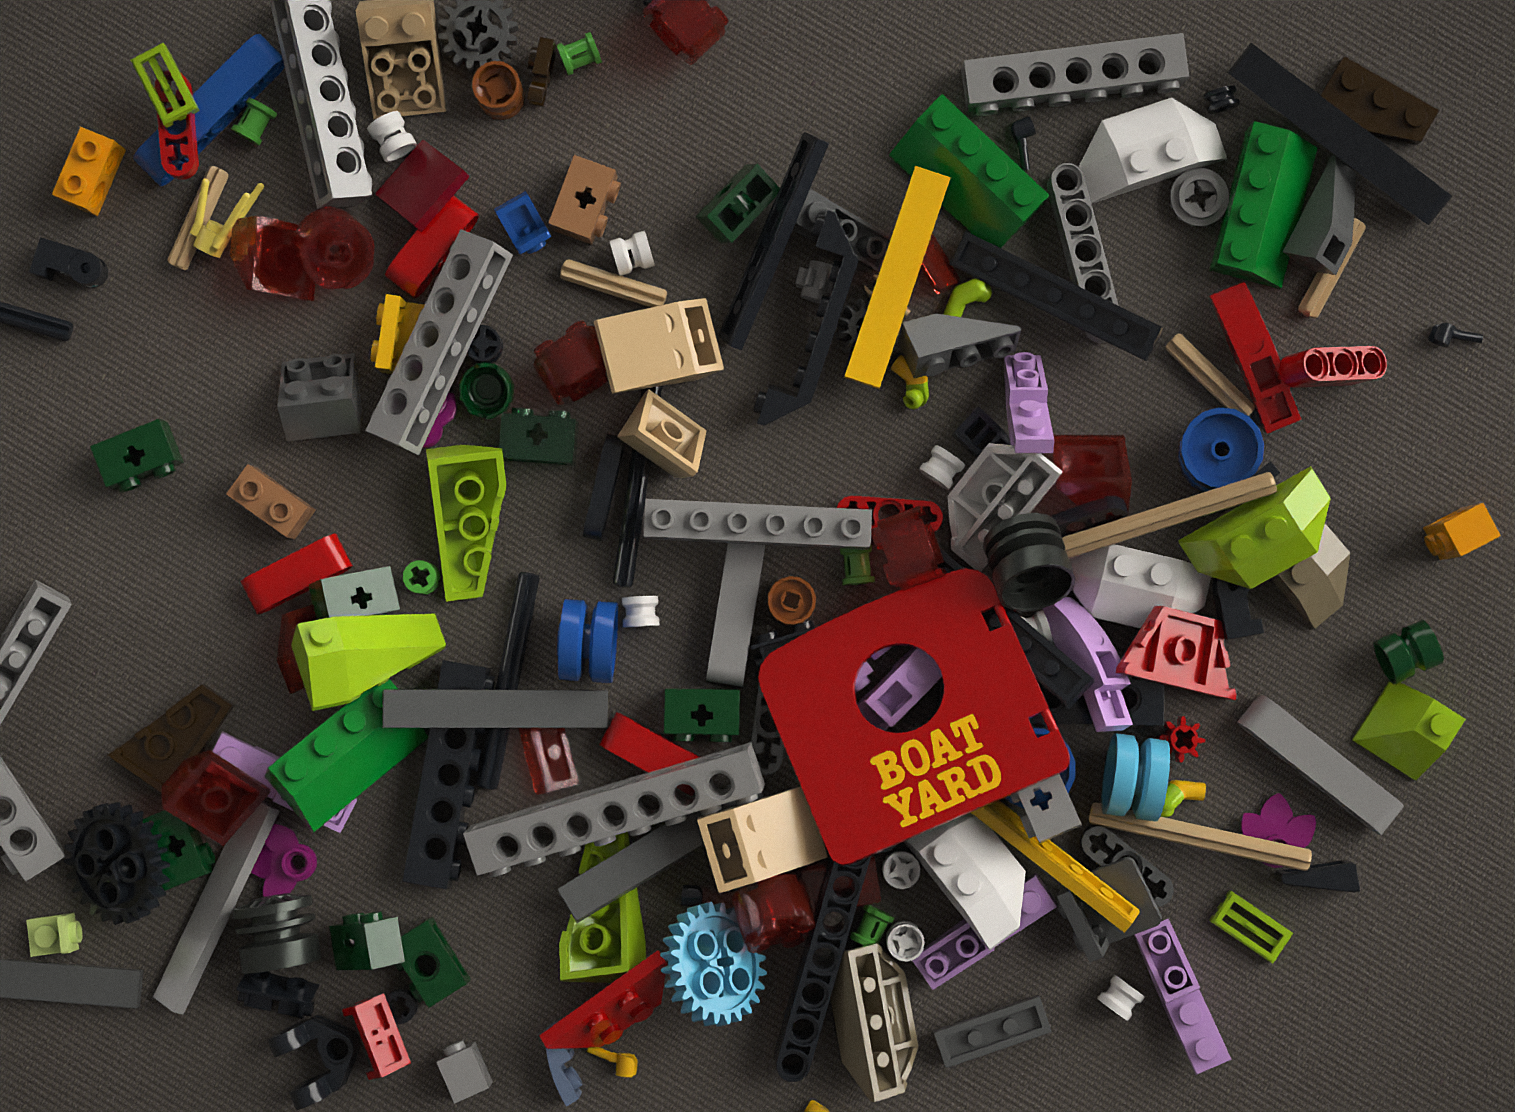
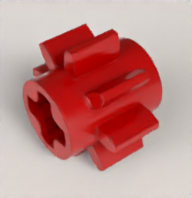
M1178 716L1177 725L1164 721V727L1167 730L1164 735L1156 736V739L1168 741L1170 754L1172 752L1175 753L1176 762H1183L1184 753H1188L1191 757H1198L1199 755L1195 748L1198 743L1205 742L1204 738H1198L1196 732L1200 724L1193 723L1187 726L1185 716ZM1176 732L1186 733L1183 739L1186 744L1185 746H1176L1174 744L1178 740Z

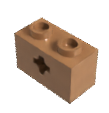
M574 155L548 222L551 230L593 245L596 236L601 238L608 222V217L604 216L608 202L615 203L621 187V183L617 182L616 170ZM588 194H591L595 204H587L586 208L582 209L579 198L586 199Z
M249 464L246 465L226 493V495L282 535L294 540L316 511V509L260 469Z

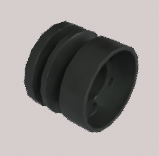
M1039 513L1019 514L1003 520L991 528L984 537V553L988 559V566L993 573L992 579L997 596L1004 607L1023 612L1040 610L1062 600L1074 588L1076 578L1065 551V544L1061 537L1059 526L1052 517Z
M290 893L271 895L253 899L241 907L232 909L233 919L251 918L252 921L250 924L236 927V934L254 935L255 942L246 944L238 949L242 973L278 970L321 959L318 934L300 933L299 926L315 919L314 913L297 915L296 909L313 904L311 895H295Z

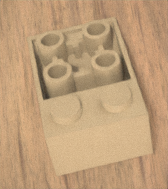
M434 0L360 1L355 11L373 119L393 111L400 112L401 116L446 112Z
M706 298L674 302L594 321L612 394L695 381L724 370Z
M801 786L746 804L703 815L697 819L719 893L752 884L828 857L821 833Z

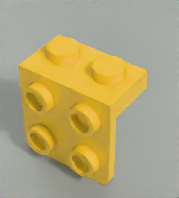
M386 294L384 304L379 303L376 324L381 326L379 340L374 339L372 344L371 361L376 362L375 368L381 373H393L402 354L403 347L408 342L418 320L419 313L425 304L406 302L401 296Z

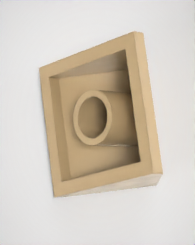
M648 389L617 437L673 477L682 478L693 477L698 472L707 430Z

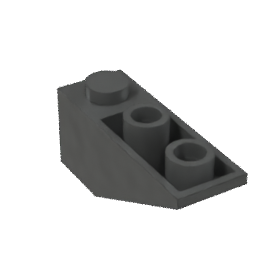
M1331 156L1283 250V253L1301 268L1330 275L1337 274L1353 242L1356 173L1337 156Z
M810 189L793 231L816 243L818 238L811 236L818 214L825 216L828 208L835 210L858 256V263L876 272H880L891 237Z
M933 314L902 322L898 345L913 378L926 375L936 376L948 369L960 366L970 367L978 361L993 357L1003 358L1016 351L1021 329L1019 326Z

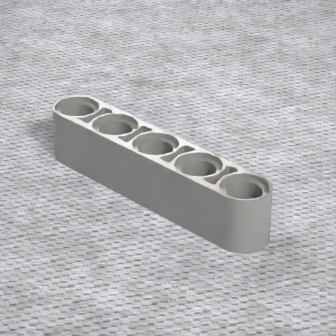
M1063 163L1052 172L1047 183V191L1071 282L1085 289V282L1096 281L1102 287V296L1100 297L1118 305L1083 172L1077 165ZM1061 175L1069 176L1073 180L1075 188L1070 191L1062 190L1058 187L1056 178ZM1075 210L1081 213L1084 218L1083 225L1073 226L1069 224L1066 219V212ZM1080 245L1089 247L1092 250L1093 259L1089 262L1079 260L1075 254V248ZM1085 332L1087 337L1094 342H1106Z
M728 543L706 676L707 682L743 687L765 545Z
M1260 693L1238 720L1237 724L1376 834L1381 836L1404 807L1398 799L1267 696Z

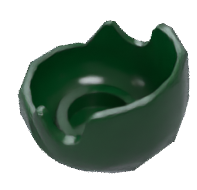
M487 362L477 363L463 374L459 382V398L469 414L485 418L486 420L493 419L508 410L514 399V383L511 376L502 367Z

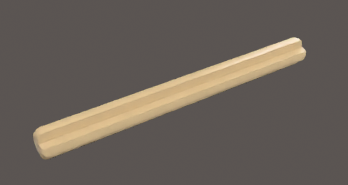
M1271 472L1259 474L1064 536L1062 539L1065 544V551L1068 557L1072 558L1275 494L1277 486Z
M1093 803L1090 809L1089 822L1098 826L1302 871L1309 869L1312 859L1311 850L1164 817H1160L1156 822L1136 819L1133 810H1129L1123 817L1106 815L1102 812L1101 803Z

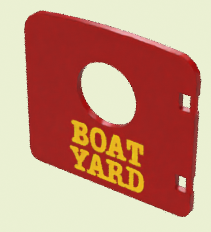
M959 569L909 586L860 606L774 650L765 658L760 666L758 678L761 691L832 860L839 865L853 864L1064 772L1070 764L1069 751L1008 615L997 596L995 586L988 576L978 570ZM994 608L1002 627L989 631L982 613ZM895 645L912 646L927 653L939 666L944 681L943 699L936 714L923 726L902 733L887 732L868 722L862 715L855 697L856 679L863 664L877 651ZM1041 714L1050 733L1037 738L1029 718Z

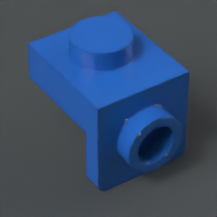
M526 191L494 208L519 254L524 252L531 254L540 250L546 245L545 240L551 237L550 232Z

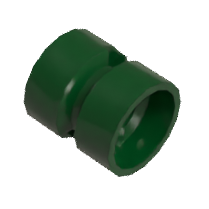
M1424 620L1402 628L1401 636L1391 633L1373 641L1377 661L1392 684H1398L1413 677L1417 668L1425 672L1442 664L1444 661L1443 652L1437 637Z

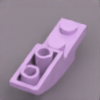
M1028 352L1008 355L1004 357V380L1010 444L1014 445L1015 453H1053L1054 435L1047 406L1048 388L1041 355H1033Z
M1065 597L1054 605L1043 608L1055 646L1094 680V683L1084 692V697L1096 732L1121 731L1133 725L1121 689L1131 683L1128 676L1115 673L1121 659L1102 627L1072 597Z
M912 647L857 705L868 722L885 731L889 726L892 728L942 677L941 670L931 656L918 648Z
M222 731L205 767L273 799V802L293 811L264 777L267 768L280 757L258 746L254 747ZM354 799L325 823L324 826L341 833L357 799Z
M1037 873L1026 879L1024 883L1020 928L1005 940L1057 907L1056 900ZM963 919L926 946L920 956L912 961L932 990H934L994 951L995 947L989 951L967 921Z
M1169 919L1161 921L1156 927L1134 934L1166 1014L1195 1074L1197 1075L1232 1060L1199 990L1198 981Z

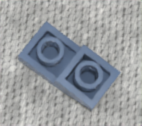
M556 1022L551 1023L546 1030L556 1024ZM546 1048L549 1068L554 1083L567 1107L578 1100L582 1093L579 1087L583 1083L578 1073L572 1066L566 1068L564 1064L572 1059L575 1052L572 1048Z

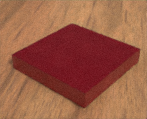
M422 139L375 195L422 232L470 176Z

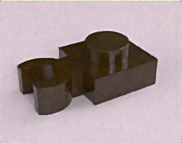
M540 37L538 48H531L528 69H533V78L527 97L530 100V105L540 107L545 105L547 88L551 81L557 54V46L553 39Z

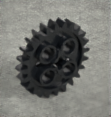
M120 802L105 803L82 812L83 817L74 820L77 829L70 830L67 833L74 842L64 845V848L72 853L70 858L64 860V863L72 866L73 869L66 876L69 879H75L77 882L72 892L81 891L83 896L80 904L91 903L90 914L94 915L101 912V921L103 922L112 919L114 925L122 922L128 924L150 915L151 909L160 906L157 898L166 895L165 890L160 885L170 881L162 873V869L170 867V863L161 859V855L165 854L168 850L165 847H158L157 844L162 834L152 835L150 831L154 822L142 823L144 812L138 811L133 813L132 805L130 804L121 807Z

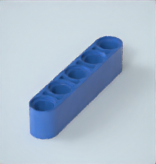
M256 34L247 40L193 94V98L200 110L195 113L198 154L248 106L246 104L248 97L255 99L285 68L282 55L261 34ZM186 119L174 121V125L167 128L168 132L173 135L182 133L186 128ZM157 129L137 149L133 160L159 186H164L174 178L164 170L161 164L159 132ZM169 142V145L173 144L178 151V159L172 161L171 164L182 170V164L188 162L189 159L181 154L180 144Z

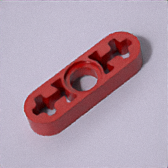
M167 70L164 74L171 86V81H174L170 71ZM181 73V75H182V77H183V79H184V81H185V83H186V85H187L189 91L191 92V94H192V96H193L191 83H190L189 80ZM156 79L155 89L167 113H170L174 110L158 79ZM179 89L176 90L175 94L180 106L186 105ZM157 113L161 164L164 170L175 179L186 180L191 178L197 172L199 166L195 114L190 113L186 115L185 130L178 135H173L168 132V129L163 125ZM169 142L180 144L181 154L189 159L188 162L182 164V170L171 164L172 161L178 159V151L173 144L169 145Z
M847 496L837 505V508L848 509L849 503L853 502L856 503L857 509L869 510L867 503H874L875 507L872 512L874 525H871V531L929 535L938 530L943 521L940 507L931 501ZM885 505L895 506L900 514L899 521L893 526L882 524L878 518V512L881 507ZM904 506H912L910 514H921L923 508H929L930 515L936 516V521L930 522L928 528H922L921 521L910 520L911 528H904L903 524L906 519Z

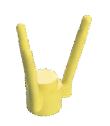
M203 179L195 222L189 232L196 236L193 246L211 256L220 258L231 236L264 189L263 183H258L251 194L244 193L224 225L212 220H208L207 225H203L209 180Z

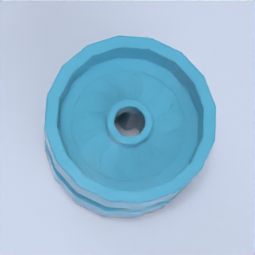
M1113 734L1104 766L1101 795L1103 814L1123 817L1127 814L1132 804L1136 819L1154 822L1159 820L1165 803L1170 771V746L1168 741L1148 738L1142 743L1139 750L1135 736Z

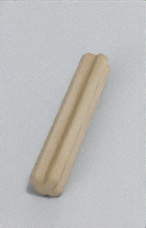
M209 166L203 178L209 180L203 225H207L208 220H210L228 179V173L216 166ZM201 185L167 259L170 265L181 270L188 269L197 249L193 246L196 236L189 232L195 222Z
M1354 218L1353 242L1337 274L1316 273L1298 307L1299 312L1306 317L1316 319L1321 313L1366 229V225L1363 222Z
M568 259L564 261L561 268L560 278L638 304L652 308L664 305L666 301L667 291L665 289Z
M1178 333L1166 344V350L1225 408L1236 409L1247 416L1254 411V404L1182 334Z

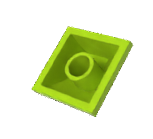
M1389 681L1352 741L1416 781L1447 750L1466 719L1430 696L1401 682L1392 684Z

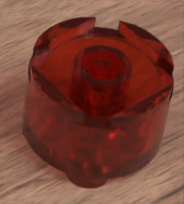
M652 0L643 9L644 17L648 14H651L654 20L649 25L659 39L676 56L681 51L689 57L684 62L689 65H693L725 35L724 26L729 23L726 15L718 7L713 6L711 8L705 0Z
M326 206L310 213L300 222L292 237V247L297 262L311 280L323 288H353L364 281L373 268L374 240L369 231L352 214L345 210ZM334 244L339 248L335 253L329 250Z
M584 320L571 325L566 330V335L555 342L547 340L534 349L537 358L533 363V367L558 405H563L564 401L562 398L570 396L573 402L591 394L608 381L605 375L607 372L595 326H587Z
M921 505L879 520L877 522L878 527L871 529L877 549H883L888 563L883 564L888 582L891 586L895 584L896 587H900L902 591L946 576V570L937 566L943 563L944 560L931 523L924 525L919 517L926 514Z
M775 875L758 881V888L748 892L747 887L744 886L734 893L732 903L743 943L747 946L749 953L761 952L769 948V946L781 943L784 948L797 946L804 942L803 935L815 928L816 920L805 882L802 878L798 882L796 875Z

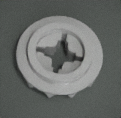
M1194 168L1182 173L1170 190V207L1173 208L1178 220H1183L1191 227H1207L1219 220L1228 207L1229 191L1221 176L1209 169ZM1195 186L1200 194L1207 193L1208 195L1213 193L1212 196L1203 202V209L1199 208L1197 202H1185L1194 195Z

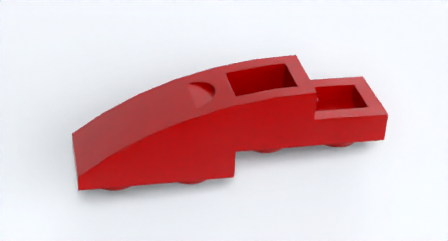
M1242 281L1209 295L1264 432L1268 434L1302 420L1290 391L1291 387L1286 385L1281 379L1279 373L1281 360L1246 283Z

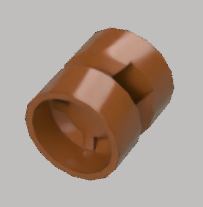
M491 61L477 69L473 76L472 89L484 113L498 120L509 119L519 113L524 105L525 93L519 76L512 66L501 61Z
M788 576L781 578L773 584L768 593L770 614L776 621L784 625L794 626L803 623L811 616L815 609L816 596L814 589L807 581L800 577Z

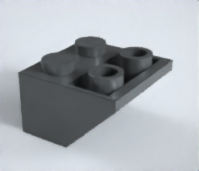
M355 353L331 354L326 357L309 359L296 358L291 361L282 362L277 408L287 442L361 432L362 407Z

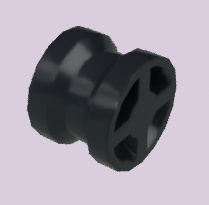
M480 325L467 354L476 363L487 362L493 364L499 360L503 353V340L492 327Z

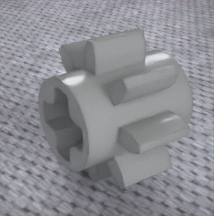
M811 260L808 269L799 267L795 284L797 288L802 289L801 298L820 304L822 295L829 297L834 284L828 281L832 265Z

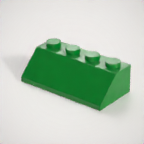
M943 94L914 122L889 154V157L910 177H912L915 166L951 177L941 206L969 233L999 248H1002L1044 205L1049 197V194Z
M1256 121L1245 131L1229 192L1228 207L1223 215L1209 271L1277 289L1282 288L1289 257L1283 253V250L1300 218L1317 147L1287 129Z
M390 679L379 687L376 685L361 693L358 699L342 707L267 768L264 777L312 833L321 828L428 739L423 728L382 727V689H398Z

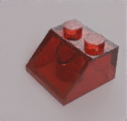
M207 750L185 759L161 786L162 808L224 846L269 795L271 790L216 753Z

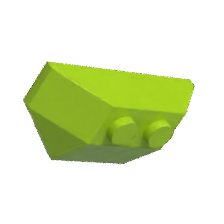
M1310 466L1276 485L1277 492L1275 494L1246 502L1178 540L1197 572L1252 589L1318 553L1331 498L1313 468Z

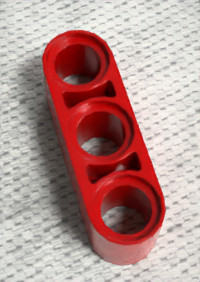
M453 195L422 232L418 229L415 231L389 265L385 277L414 299L419 297L442 269L460 229L470 233L478 221L479 214Z
M1375 346L1320 347L1285 356L1280 362L1279 373L1283 382L1293 388L1349 386L1381 378L1386 372L1387 360L1383 351Z
M335 533L319 539L260 569L240 582L256 614L260 615L309 591V584L320 579L339 576L350 570L353 565Z
M618 712L615 713L599 743L606 750L648 773L699 758L698 755ZM680 784L677 786V789L691 796L695 793L690 785Z

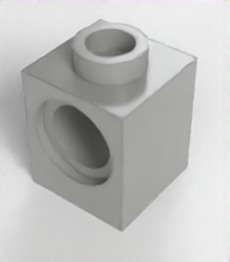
M460 1040L442 1049L445 1055L441 1056L436 1063L454 1104L491 1086L493 1081L475 1041L465 1045L464 1041Z

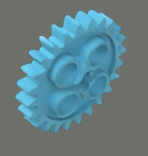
M712 902L689 907L687 912L678 914V923L668 926L673 936L663 938V942L670 947L669 951L660 953L662 958L668 960L669 965L663 967L661 972L670 974L671 977L665 984V988L674 987L676 990L671 999L672 1002L682 1000L681 1013L692 1012V1021L703 1020L704 1026H723L741 1021L742 1015L752 1013L750 1005L760 1002L755 991L765 989V986L758 979L759 976L767 975V971L759 967V962L766 960V956L757 953V949L763 943L762 941H753L752 939L756 928L746 929L747 917H736V908L726 909L724 903L713 905Z

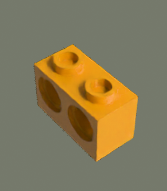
M80 127L52 195L65 204L98 217L126 149L113 139Z
M1484 503L1462 507L1423 527L1427 535L1424 537V541L1428 550L1433 556L1438 555L1440 560L1461 557L1501 536Z

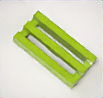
M164 43L131 59L148 96L166 128L174 125V121H181L187 118L186 115L190 113L195 114L200 111ZM160 54L186 103L182 107L156 59ZM149 61L174 110L170 113H167L143 66V63Z
M1229 890L1225 895V900L1219 904L1217 912L1211 916L1209 921L1273 964L1293 935V932ZM1233 902L1282 934L1279 940H1276L1232 910L1230 907ZM1225 914L1273 946L1271 952L1269 953L1222 921Z

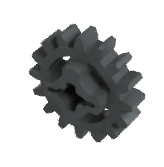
M456 0L457 8L445 7L449 19H439V25L446 32H442L438 37L441 43L447 44L443 49L446 56L455 54L453 59L455 66L459 67L466 62L468 72L473 73L476 65L482 66L491 61H500L499 58L502 55L511 59L513 55L508 46L518 45L517 37L511 33L518 31L519 28L517 22L509 21L514 16L512 9L502 10L504 6L503 0H495L493 3L491 0H469L466 2ZM474 11L473 13H471V14L468 15L467 17L462 18V17H463L464 15H466L467 13ZM491 13L501 21L503 29H499L498 26L491 24ZM483 25L486 33H480L478 38L474 39L472 32H478L479 27ZM455 36L466 40V52L457 45ZM491 47H495L490 52L483 54L486 50L490 49Z

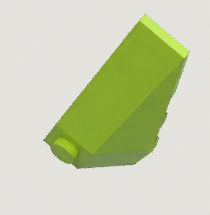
M455 445L426 449L445 600L448 602L483 597L492 556L493 542L499 523V514L506 491L502 448Z
M434 613L339 616L299 623L296 626L291 646L312 711L351 703L358 699L361 693L376 685L379 687L389 681L391 676L405 668L410 669L445 649L446 643Z
M628 832L615 835L616 840L606 845L595 846L594 842L586 844L578 871L579 874L585 873L630 845ZM637 887L579 923L570 914L567 929L562 931L559 942L560 981L613 983L646 959V941Z

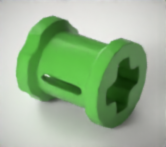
M591 32L585 33V38L565 46L562 43L556 45L568 76L572 75L575 69L595 62L598 65L602 63Z
M248 97L246 100L248 106L238 124H233L231 131L247 141L260 146L262 133L270 119L276 118L277 113L259 101Z
M870 545L868 550L840 549V555L844 557L845 578L842 580L843 586L876 582L875 577L871 575L869 553L872 552V545Z
M417 560L411 562L403 572L405 586L414 593L428 595L439 587L441 574L438 568L431 563ZM418 569L424 572L429 571L430 573L426 577L428 582L426 586L419 583L415 584L414 582L418 578L416 573Z
M865 903L863 906L865 913L856 932H851L849 938L863 946L873 943L879 944L888 923H893L895 917Z

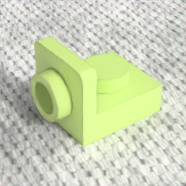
M75 912L26 920L31 957L56 953L66 954L79 950L78 943L82 941V927L80 922L75 919Z

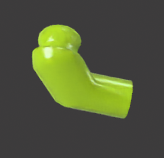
M974 278L956 286L952 290L943 315L962 317L966 304L974 301L985 303L992 294L990 285L978 278Z

